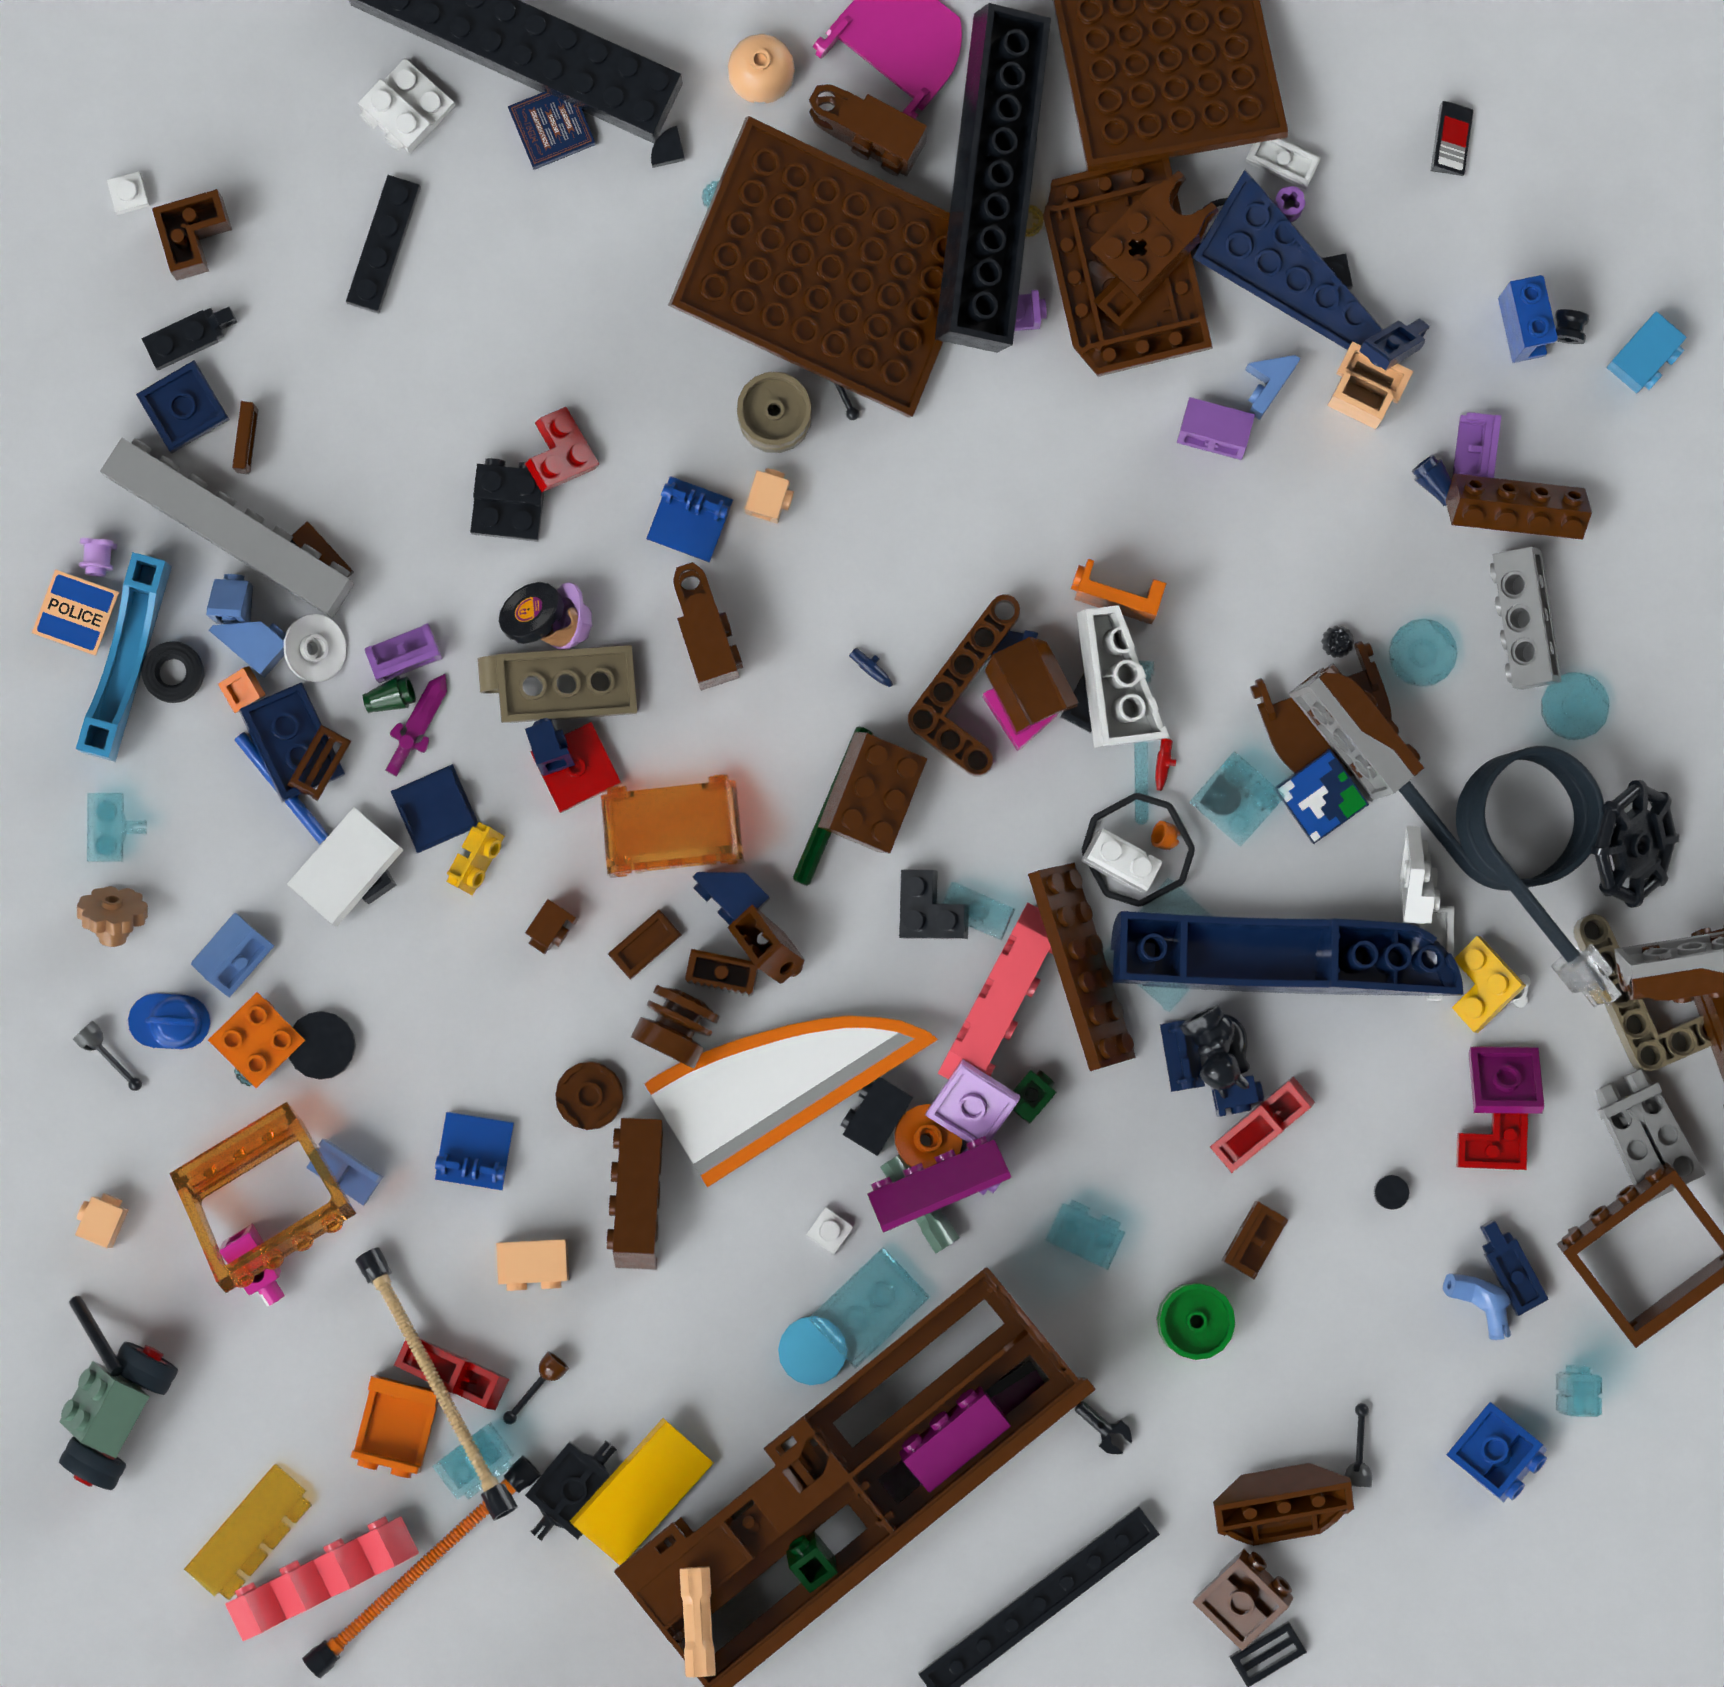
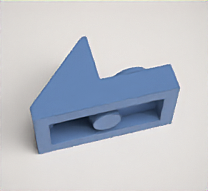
M1292 355L1252 362L1247 365L1245 370L1266 384L1265 387L1259 384L1248 401L1253 404L1249 413L1255 414L1254 417L1259 420L1262 418L1298 365L1299 357Z

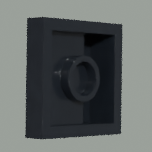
M493 458L485 459V464H477L470 533L472 535L539 542L544 492H541L525 464L526 462H519L518 468L505 467L506 461Z

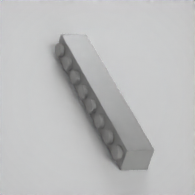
M124 438L120 439L100 470L106 478L331 618L334 617L354 586V583L347 577L350 573L347 569L334 561L330 566L319 560L322 554L306 544L299 548L290 541L293 536L283 529L275 526L273 531L262 525L265 519L254 511L247 508L245 513L234 507L236 501L225 493L219 491L217 495L212 494L205 489L208 483L191 473L188 478L177 472L180 466L167 457L162 456L160 460L154 458L149 454L152 449L138 439L134 438L131 443Z

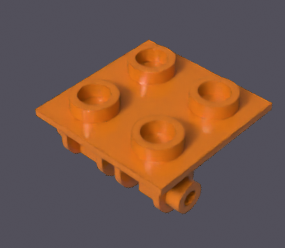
M258 992L208 1039L255 1088L265 1081L305 1041L274 1009L275 1007Z

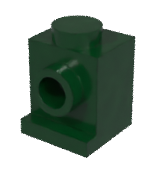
M1030 1070L1013 1090L1020 1095V1099L1013 1111L1030 1124L1057 1093L1052 1089L1055 1082L1041 1070L1037 1074ZM1034 1088L1037 1090L1038 1098L1035 1101H1028L1026 1099L1025 1092L1027 1089Z

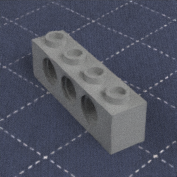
M1531 546L1492 554L1494 563L1490 564V573L1493 582L1497 583L1499 594L1495 598V606L1498 615L1502 616L1504 630L1500 632V639L1503 649L1507 650L1509 663L1505 665L1508 682L1512 683L1513 688L1522 690L1562 683L1541 549ZM1518 577H1522L1525 586L1523 591L1516 595L1513 591V582ZM1527 610L1530 615V621L1527 626L1521 628L1518 624V616L1522 611ZM1531 643L1535 648V655L1527 662L1523 657V649Z

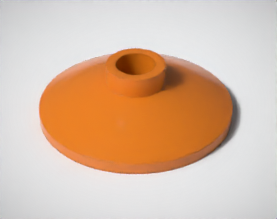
M923 1104L911 1108L901 1117L896 1126V1149L902 1160L910 1167L922 1163L924 1169L937 1164L934 1157L954 1149L956 1155L960 1153L962 1139L925 1116L931 1104ZM921 1135L929 1136L931 1139L930 1146H924L921 1143Z

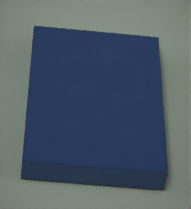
M301 682L239 709V713L282 803L303 794L297 788L288 786V783L322 725ZM323 735L299 781L305 783L329 740L327 736ZM333 747L310 786L313 789L319 786L336 755ZM340 763L329 782L345 775Z

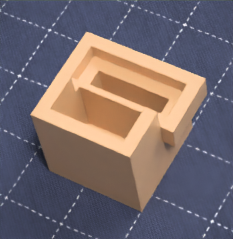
M1352 341L1336 373L1342 377L1327 406L1376 429L1383 420L1391 401L1394 403L1399 402L1413 371L1400 364H1396L1385 371L1383 368L1372 364L1368 357L1359 352L1361 345Z

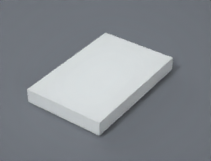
M353 807L287 885L327 921L337 927L402 853L403 849Z

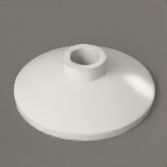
M309 614L298 618L287 630L284 639V655L288 666L299 678L309 682H322L335 676L341 669L346 657V642L340 627L332 619L320 614ZM308 643H310L313 648L312 653L310 655L307 651Z

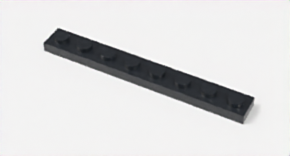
M1137 1506L926 1666L918 1675L927 1687H960L1159 1536V1532L1141 1508Z

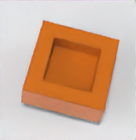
M250 666L240 669L218 683L234 713L266 696Z

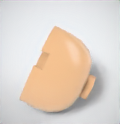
M766 34L750 35L740 41L731 52L728 62L729 81L735 92L746 101L771 103L783 97L792 86L795 72L793 56L786 45L776 37Z

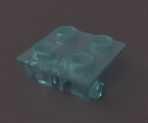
M1234 751L1191 799L1190 803L1241 847L1284 799L1285 795Z

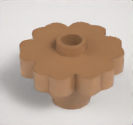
M108 886L93 889L91 895L81 896L77 903V918L82 920V927L95 933L99 938V942L108 947L123 945L130 932L133 931V926L144 925L148 917V904L143 901L142 894L130 888L118 890L115 887Z

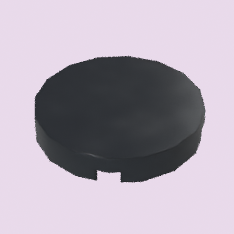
M323 1011L308 1013L297 1020L293 1028L305 1041L288 1057L294 1068L306 1077L319 1080L334 1078L344 1072L350 1065L356 1049L354 1033L348 1023L336 1014Z

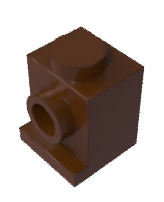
M547 899L525 932V934L531 937L528 944L546 954L553 945L559 947L570 931L566 928L568 922L575 925L578 919Z

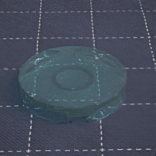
M1429 619L1412 620L1400 627L1391 639L1389 647L1390 665L1396 675L1407 684L1421 687L1433 686L1444 680L1455 667L1458 654L1456 641L1449 629L1439 622Z
M1570 672L1561 676L1562 683L1548 685L1541 699V715L1546 726L1555 735L1567 740H1582L1596 734L1605 724L1609 713V697L1604 686L1595 677Z

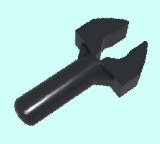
M1081 1401L1076 1405L1075 1412L1101 1434V1443L1098 1446L1109 1454H1123L1118 1447L1112 1444L1109 1433H1120L1128 1442L1132 1443L1129 1426L1121 1419L1117 1424L1108 1423L1085 1401Z

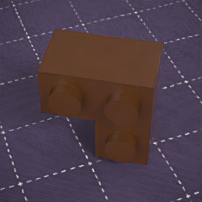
M215 189L152 208L170 273L176 281L209 272L200 239L232 230L225 203L219 191Z

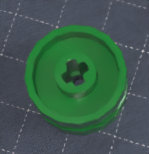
M1196 1282L1181 1284L1169 1291L1159 1304L1156 1316L1158 1333L1164 1344L1176 1354L1193 1360L1211 1358L1223 1351L1232 1339L1235 1328L1234 1310L1227 1297L1214 1287ZM1194 1315L1201 1316L1203 1322L1199 1323L1201 1326L1199 1328H1194L1190 1324V1319Z

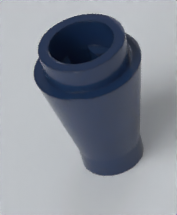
M1431 455L1412 470L1416 476L1414 480L1439 500L1443 506H1446V498L1452 480L1442 460H1437L1434 455Z

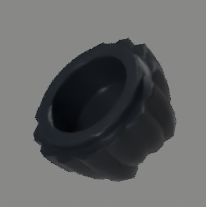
M1343 626L1328 628L1321 640L1323 650L1333 658L1347 656L1349 651L1353 649V635L1350 633V630L1345 629Z

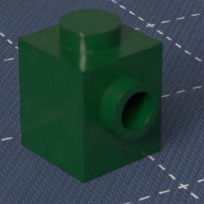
M815 1531L807 1536L801 1535L796 1538L786 1551L789 1569L809 1593L838 1573L835 1555Z

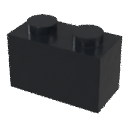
M881 1077L862 1088L858 1096L864 1099L857 1111L850 1108L840 1125L845 1128L843 1136L876 1156L879 1155L913 1099L912 1096Z

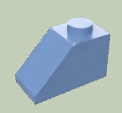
M224 574V579H214L206 615L216 624L251 622L253 585L249 581H244L245 576Z
M261 621L212 625L209 629L214 636L264 678L284 656L286 633L274 623L269 627Z

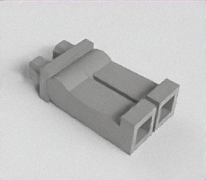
M1643 1069L1624 1076L1632 1094L1621 1098L1614 1082L1595 1090L1601 1109L1597 1110L1601 1120L1604 1119L1634 1186L1645 1179V1174L1649 1169L1655 1170L1661 1164L1664 1165L1667 1162L1675 1169L1685 1184L1706 1175L1666 1101L1660 1094L1662 1090L1659 1084H1652ZM1671 1184L1648 1202L1673 1191L1675 1187Z

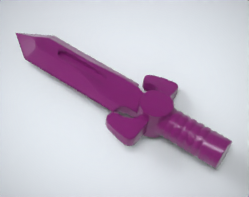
M445 674L428 682L405 725L407 727L406 734L401 736L403 729L401 723H398L391 730L390 736L398 740L399 745L385 769L389 774L397 777L410 751L416 749L422 753L426 752L429 738L424 736L419 743L415 741L418 736L425 734L447 693Z

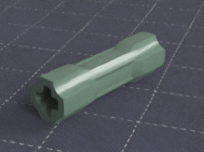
M897 1155L880 1166L886 1177L890 1176L893 1183L904 1178L903 1170L910 1168V1166L902 1160L900 1155ZM940 1209L915 1219L935 1254L960 1238Z

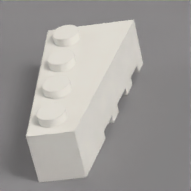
M1119 605L1091 608L1077 612L1094 748L1170 738L1166 726H1163L1158 713L1159 708L1156 700L1152 697L1146 682L1143 666L1140 665L1134 651L1135 646Z

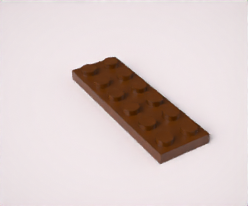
M1075 862L1029 873L1030 883L1089 1070L1094 1071L1136 1058L1134 1042L1128 1033L1123 1018V1007L1117 999L1113 986V975L1107 967L1103 954V944L1097 935L1092 919V909L1087 903L1082 888V877L1076 869Z

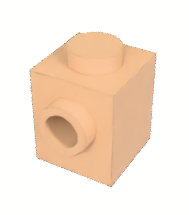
M766 468L765 472L756 471L745 506V514L778 524L782 509L789 510L794 491L789 490L790 482L784 479V473Z
M103 1193L101 1198L91 1197L89 1202L85 1200L80 1207L77 1220L81 1222L75 1235L102 1247L113 1248L128 1209L120 1206L122 1203L121 1199Z

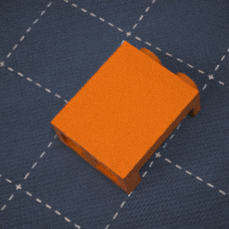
M1088 559L1085 567L1078 565L1071 586L1072 590L1077 591L1074 600L1098 608L1119 605L1123 616L1152 625L1167 583L1153 579L1147 596L1144 598L1091 581L1089 576L1094 560Z
M373 1375L370 1378L369 1394L351 1458L358 1459V1466L377 1470L378 1465L392 1468L390 1473L392 1475L411 1478L412 1473L419 1474L421 1472L438 1406V1399H436L432 1389Z

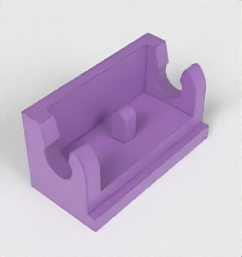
M1189 397L1177 443L1242 460L1247 448L1255 414Z
M1468 412L1466 415L1460 416L1453 475L1463 474L1494 478L1501 415Z
M428 623L364 649L374 677L379 684L443 659Z

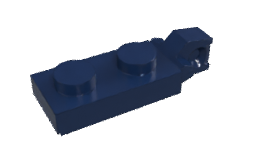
M1420 318L1408 326L1398 320L1366 339L1359 352L1368 357L1372 364L1386 371L1423 347L1425 343L1423 336L1430 326Z
M1491 1220L1480 1226L1488 1242L1482 1246L1485 1253L1484 1256L1500 1286L1507 1292L1511 1301L1510 1304L1516 1315L1520 1316L1549 1300L1517 1239L1513 1238L1510 1232L1502 1235L1496 1221Z

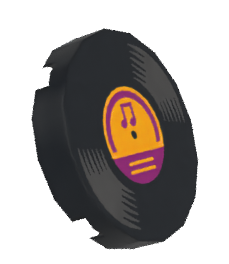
M536 582L527 584L516 590L505 601L499 614L498 622L500 628L510 640H515L517 643L526 644L538 641L553 630L551 625L556 619L559 622L563 615L564 602L559 592L549 583Z

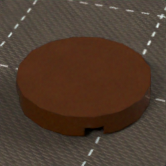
M595 1062L578 1063L566 1070L558 1081L555 1093L556 1106L563 1119L572 1126L585 1130L600 1129L611 1123L621 1111L624 1100L622 1084L616 1073L605 1065Z

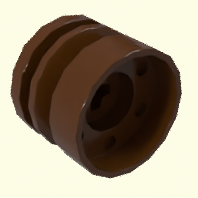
M656 985L653 993L664 998L666 1001L663 1006L650 1000L648 1001L647 1006L656 1012L658 1017L656 1021L640 1017L631 1038L691 1068H695L704 1048L692 1038L695 1033L711 1036L712 1031L699 1024L702 1018L717 1024L720 1016L714 1013L706 1003L681 990Z

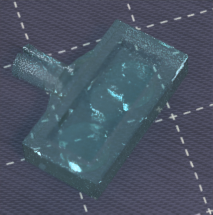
M87 793V862H123V843L126 834H147L146 828H134L147 827L146 820L126 821L124 794Z

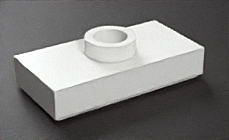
M1283 139L1253 143L1245 162L1306 190L1321 157Z

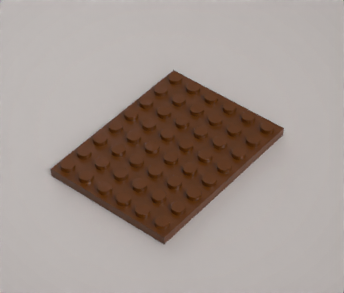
M748 116L745 117L668 306L908 418L913 417L944 342L935 340L950 213Z

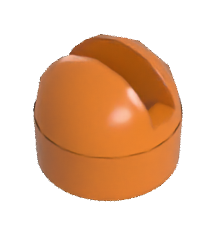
M1159 821L1153 828L1151 843L1154 847L1171 850L1179 844L1177 836H1180V832L1175 825Z

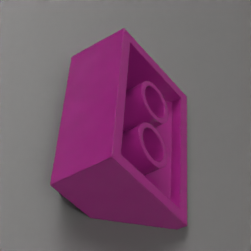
M981 1386L976 1390L969 1389L957 1399L955 1407L947 1413L943 1411L937 1414L930 1421V1427L920 1435L916 1433L910 1436L902 1445L903 1449L899 1452L902 1461L929 1493L1011 1427L1001 1408Z

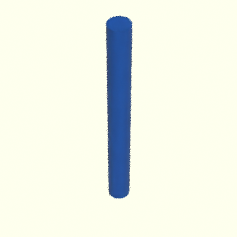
M245 732L241 733L234 741L276 791L254 742ZM298 796L285 801L318 844L321 845L329 836L326 830Z

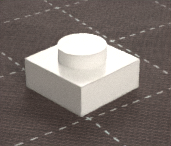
M139 171L107 180L114 210L117 215L150 206L143 178Z
M825 1207L806 1236L834 1255L853 1226Z

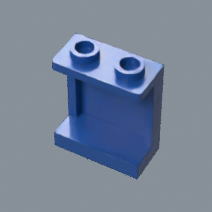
M1542 275L1510 281L1498 297L1512 363L1545 357L1547 355L1545 345L1555 343L1558 339L1545 279Z

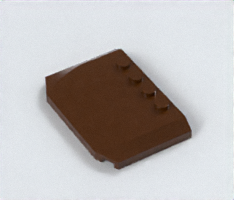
M1169 158L1090 172L1084 171L1051 181V190L1047 205L1045 206L1043 219L1073 348L1097 377L1213 349L1192 254L1120 326L1115 324L1093 302L1113 281L1116 275L1090 248L1150 187L1166 181L1173 175ZM1177 194L1173 204L1174 211L1182 215ZM1146 245L1137 246L1133 257L1136 254L1144 256L1147 252L1144 249Z

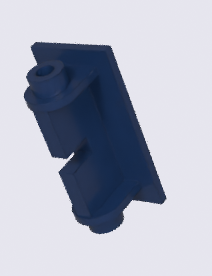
M1186 1020L1160 1024L1171 1092L1205 1087V1083L1200 1077L1202 1065L1198 1046L1195 1044L1193 1037L1184 1035L1180 1028V1025Z

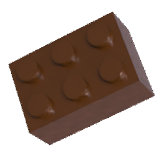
M855 732L818 827L876 852L890 854L927 758L869 733Z

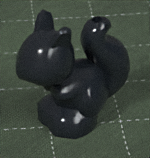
M1215 1005L1194 1015L1180 1025L1184 1035L1193 1037L1195 1044L1199 1047V1054L1208 1057L1200 1070V1077L1206 1084L1218 1090L1224 1099L1228 1098L1227 1089L1235 1084L1243 1089L1249 1088V1082L1241 1075L1250 1069V1064L1246 1060L1247 1035L1243 1025L1235 1017L1224 1014L1220 1006Z

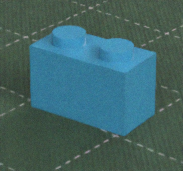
M1656 311L1606 368L1636 394L1643 387L1650 390L1662 377V374L1658 371L1665 362L1672 365L1684 352L1680 345L1687 337Z

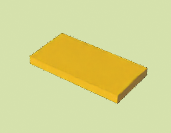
M662 1418L575 1514L570 1522L616 1563L621 1565L714 1462L666 1419Z

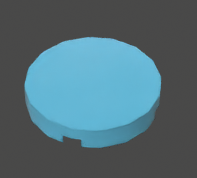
M816 1316L800 1318L790 1324L782 1334L778 1347L780 1363L787 1375L795 1381L807 1385L824 1384L836 1377L844 1366L847 1354L845 1338L839 1328L828 1319Z

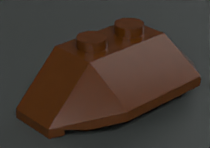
M1311 1463L1240 1475L1213 1501L1217 1533L1223 1536L1228 1535L1235 1540L1252 1546L1321 1534L1335 1524L1345 1513L1348 1514L1354 1510L1350 1478Z

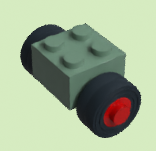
M124 1342L116 1355L123 1367V1372L119 1376L112 1377L105 1366L95 1361H92L89 1368L83 1371L78 1381V1388L73 1398L64 1405L61 1413L62 1418L59 1421L74 1436L68 1442L66 1450L59 1459V1463L66 1470L74 1474V1479L89 1487L95 1485L106 1490H113L116 1487L120 1476L126 1468V1463L117 1455L150 1397L141 1388L143 1387L154 1393L165 1395L178 1373V1369L172 1363L162 1358L163 1353L148 1345H145L143 1348L134 1343Z

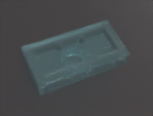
M953 881L942 903L969 905L968 926L999 940L1003 939L1015 911V908Z

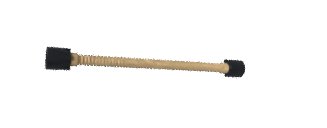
M377 1247L363 1253L355 1262L368 1284H374L376 1290H379L380 1294L383 1295V1299L387 1303L386 1305L389 1307L391 1314H393V1318H395V1322H397L403 1337H406L405 1341H408L407 1344L410 1345L409 1348L413 1356L418 1360L417 1363L420 1364L419 1367L422 1368L421 1371L424 1372L423 1374L426 1376L425 1378L428 1380L429 1386L432 1387V1391H434V1395H436V1399H438L444 1414H447L446 1417L449 1418L448 1421L451 1422L450 1425L453 1426L452 1429L455 1430L454 1432L457 1434L456 1436L459 1438L460 1444L464 1445L463 1449H465L469 1461H471L479 1479L482 1480L481 1487L484 1492L481 1494V1497L493 1521L510 1514L518 1506L505 1483H499L497 1478L492 1475V1472H489L490 1469L487 1468L488 1465L485 1464L486 1461L483 1460L484 1457L481 1456L482 1454L479 1452L480 1450L477 1448L478 1446L475 1444L473 1437H470L471 1433H468L469 1429H466L467 1426L464 1425L465 1422L462 1421L461 1414L457 1407L454 1406L453 1399L450 1398L451 1396L448 1394L449 1392L446 1390L447 1388L444 1386L442 1379H439L438 1371H436L428 1353L425 1352L426 1349L423 1348L424 1345L421 1344L422 1341L419 1340L420 1338L417 1336L416 1330L413 1329L414 1326L411 1325L412 1323L409 1321L410 1319L407 1317L408 1315L405 1313L406 1311L403 1309V1306H401V1302H399L393 1287H390L392 1281L389 1275L392 1272L382 1251Z

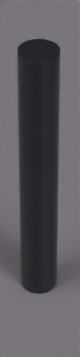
M75 1296L69 1301L71 1308L112 1377L119 1376L123 1372V1367L82 1297Z

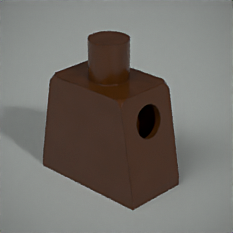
M753 904L727 927L755 967L778 983H784L789 977H795L802 971L805 959L784 931ZM761 932L763 933L761 936L768 940L765 944L757 942V937Z

